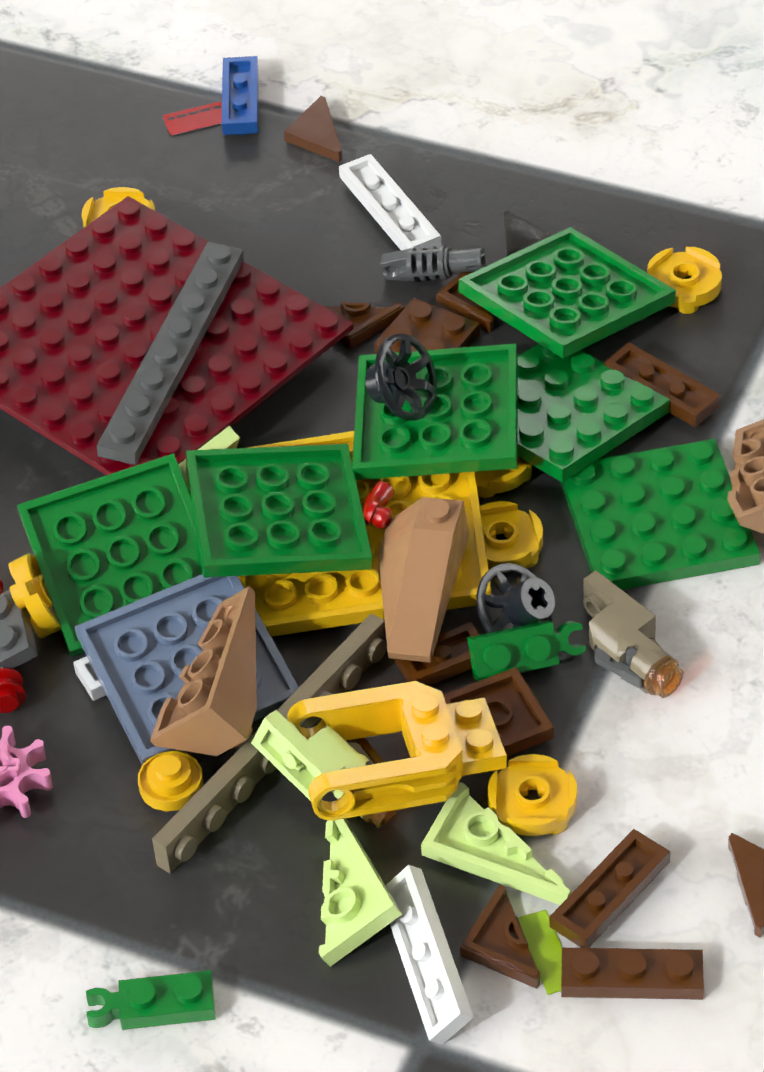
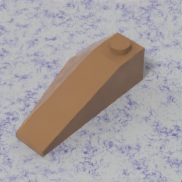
M763 419L736 430L733 449L735 466L730 474L732 491H728L727 500L740 526L764 534Z
M422 497L392 518L385 529L378 551L389 658L431 663L469 537L464 501Z
M250 586L218 605L198 641V645L203 649L202 652L193 660L191 665L183 668L179 676L185 683L176 700L173 697L167 698L160 710L150 742L156 747L218 756L233 747H241L250 738L253 731L251 726L257 709L255 591Z

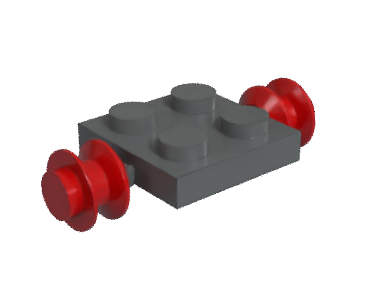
M0 579V713H9L20 707L26 698L25 690L22 687V675L14 670V668L38 655L29 612L26 607L23 609L18 608L12 598L10 589L3 592V582Z

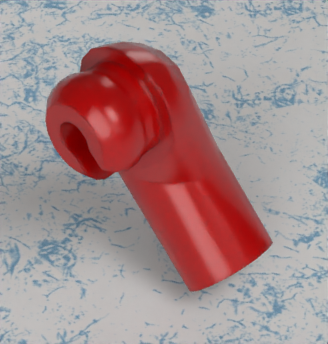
M383 481L377 482L363 502L362 511L365 524L369 526L374 524L380 529L388 526L392 518V511L386 506L395 493L393 487Z

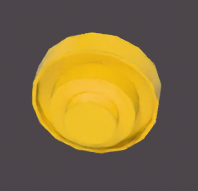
M166 751L152 756L142 765L138 773L140 795L144 802L154 809L166 812L178 811L203 787L202 768L195 758L184 752Z

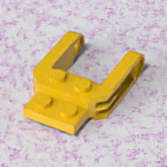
M417 681L304 699L294 704L287 714V721L294 724L307 740L326 726L331 727L345 741L402 731L411 758L330 771L316 777L311 782L308 793L314 813L324 820H340L444 802L458 789V781L462 776L507 768V755L485 698L446 704L442 691ZM319 717L322 719L315 727H300V723L306 718ZM340 790L344 792L343 796L335 801L328 802L322 800V797L330 791Z

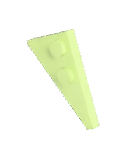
M458 781V789L445 802L421 844L422 856L561 905L571 894V890L563 884V879L552 869L547 871L532 857V849L509 827L502 825L498 821V816L489 807L483 809L469 795V788L464 783Z
M346 818L328 820L325 831V838L330 842V860L324 861L322 892L324 893L325 900L321 907V920L326 924L325 944L319 946V954L330 967L402 915Z

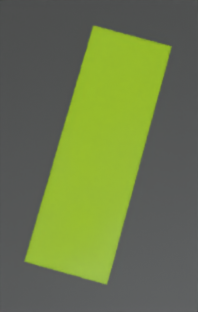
M542 910L518 917L528 943L529 952L536 969L540 973V978L547 995L561 992L562 946L555 930L550 928L547 911Z

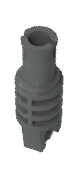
M446 245L439 246L438 249L436 246H431L428 250L426 247H420L418 250L416 248H409L382 254L380 266L385 280L417 282L419 279L427 281L429 277L431 280H438L439 277L445 280L452 277L455 273L475 272L486 267V254L483 247L466 250H452Z

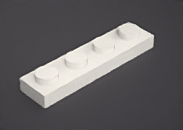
M371 154L339 166V175L342 181L400 250L416 248L418 250L420 247H426L428 250L431 246H436L437 248L441 246V235Z
M407 865L386 885L402 913L401 916L390 923L429 1041L443 1045L472 1020L474 1016L422 869Z

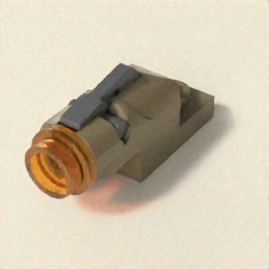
M596 570L584 578L583 607L593 617L589 622V645L595 651V663L617 674L622 680L641 689L646 694L659 695L661 698L670 696L682 682L684 672L679 668L678 661L666 653L655 641L656 615Z

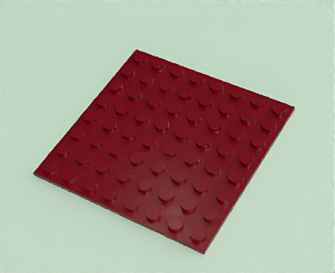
M127 196L0 288V409L105 475L173 453L177 463L180 464L186 459V450H198L228 426L232 427L352 331L354 329L353 323L250 264L243 262L137 464L134 465L98 457L97 444L203 249L207 242H209Z

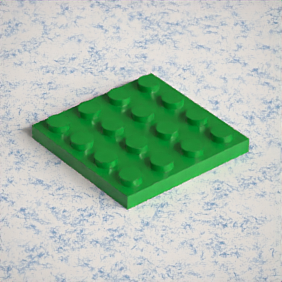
M572 227L460 278L458 287L459 293L562 359L674 304L676 290Z
M516 343L427 350L436 371L437 395L431 411L422 419L415 421H406L397 417L388 409L385 403H377L370 397L366 388L365 378L369 367L375 364L377 354L359 355L352 470L356 480L517 469L518 352ZM412 351L408 362L412 363L421 357L419 352ZM425 366L416 373V378L429 382V374ZM414 390V393L420 396L423 407L426 404L429 393ZM405 401L402 409L409 413H415L409 402Z
M537 344L518 356L517 456L560 482H564L669 413V398L638 381L624 376L622 372L605 366L603 362L581 350L562 359L544 346Z
M715 439L597 459L564 482H560L590 573L596 570L621 590L756 566L760 563V552L751 529L739 525L728 503V491H732V482Z
M348 444L186 450V469L204 578L371 570L373 557L355 474L352 470V460Z
M174 453L17 505L19 516L32 552L35 554L40 574L43 576L49 598L53 604L52 607L71 657L85 653L76 636L74 626L203 574L192 501Z

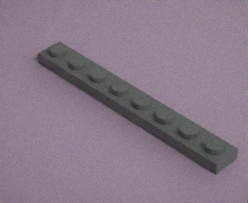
M207 242L97 444L98 457L134 465L137 464L244 262V249Z

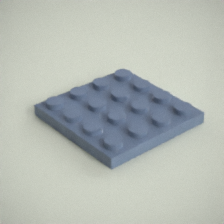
M203 574L74 626L76 636L142 765L150 757L162 752H183L182 750L156 747L150 742L166 699L173 697L176 700L185 683L179 678L183 668L191 665L193 660L202 652L203 649L198 645V641L218 605L244 589L238 576L204 578ZM256 609L257 709L253 722L278 710L299 688Z

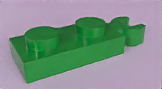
M547 620L467 637L474 680L480 681L515 667L521 673L558 665V652L560 651L571 655L584 653L586 651L585 645L580 643L570 645L568 642L570 633L583 629L582 624L575 621H566L554 631L553 622Z
M211 970L118 980L119 992L111 993L104 988H92L86 991L88 1006H103L99 1010L86 1011L88 1025L92 1028L105 1027L114 1019H120L122 1030L216 1020Z

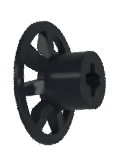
M399 333L386 338L379 347L375 364L367 370L365 378L367 391L375 402L385 403L388 409L397 417L406 421L422 419L431 411L437 395V377L432 359L425 347L413 336ZM396 341H401L399 355L390 348ZM411 346H413L421 357L409 363L408 360L412 354ZM425 366L429 374V382L416 378V373ZM414 390L429 393L426 404L423 407L420 396L414 393ZM405 401L409 402L415 413H409L402 409Z
M511 563L500 564L492 567L481 578L476 595L478 616L487 633L499 631L509 623L514 624V628L537 623L542 619L543 621L548 620L552 622V612L555 608L554 593L544 580L537 578L526 568ZM501 572H511L519 575L515 585L510 584ZM492 578L497 589L504 593L503 596L486 594L488 583ZM485 604L493 608H502L503 614L493 624H491L487 616Z

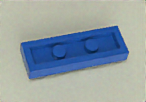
M257 56L223 58V135L258 133Z

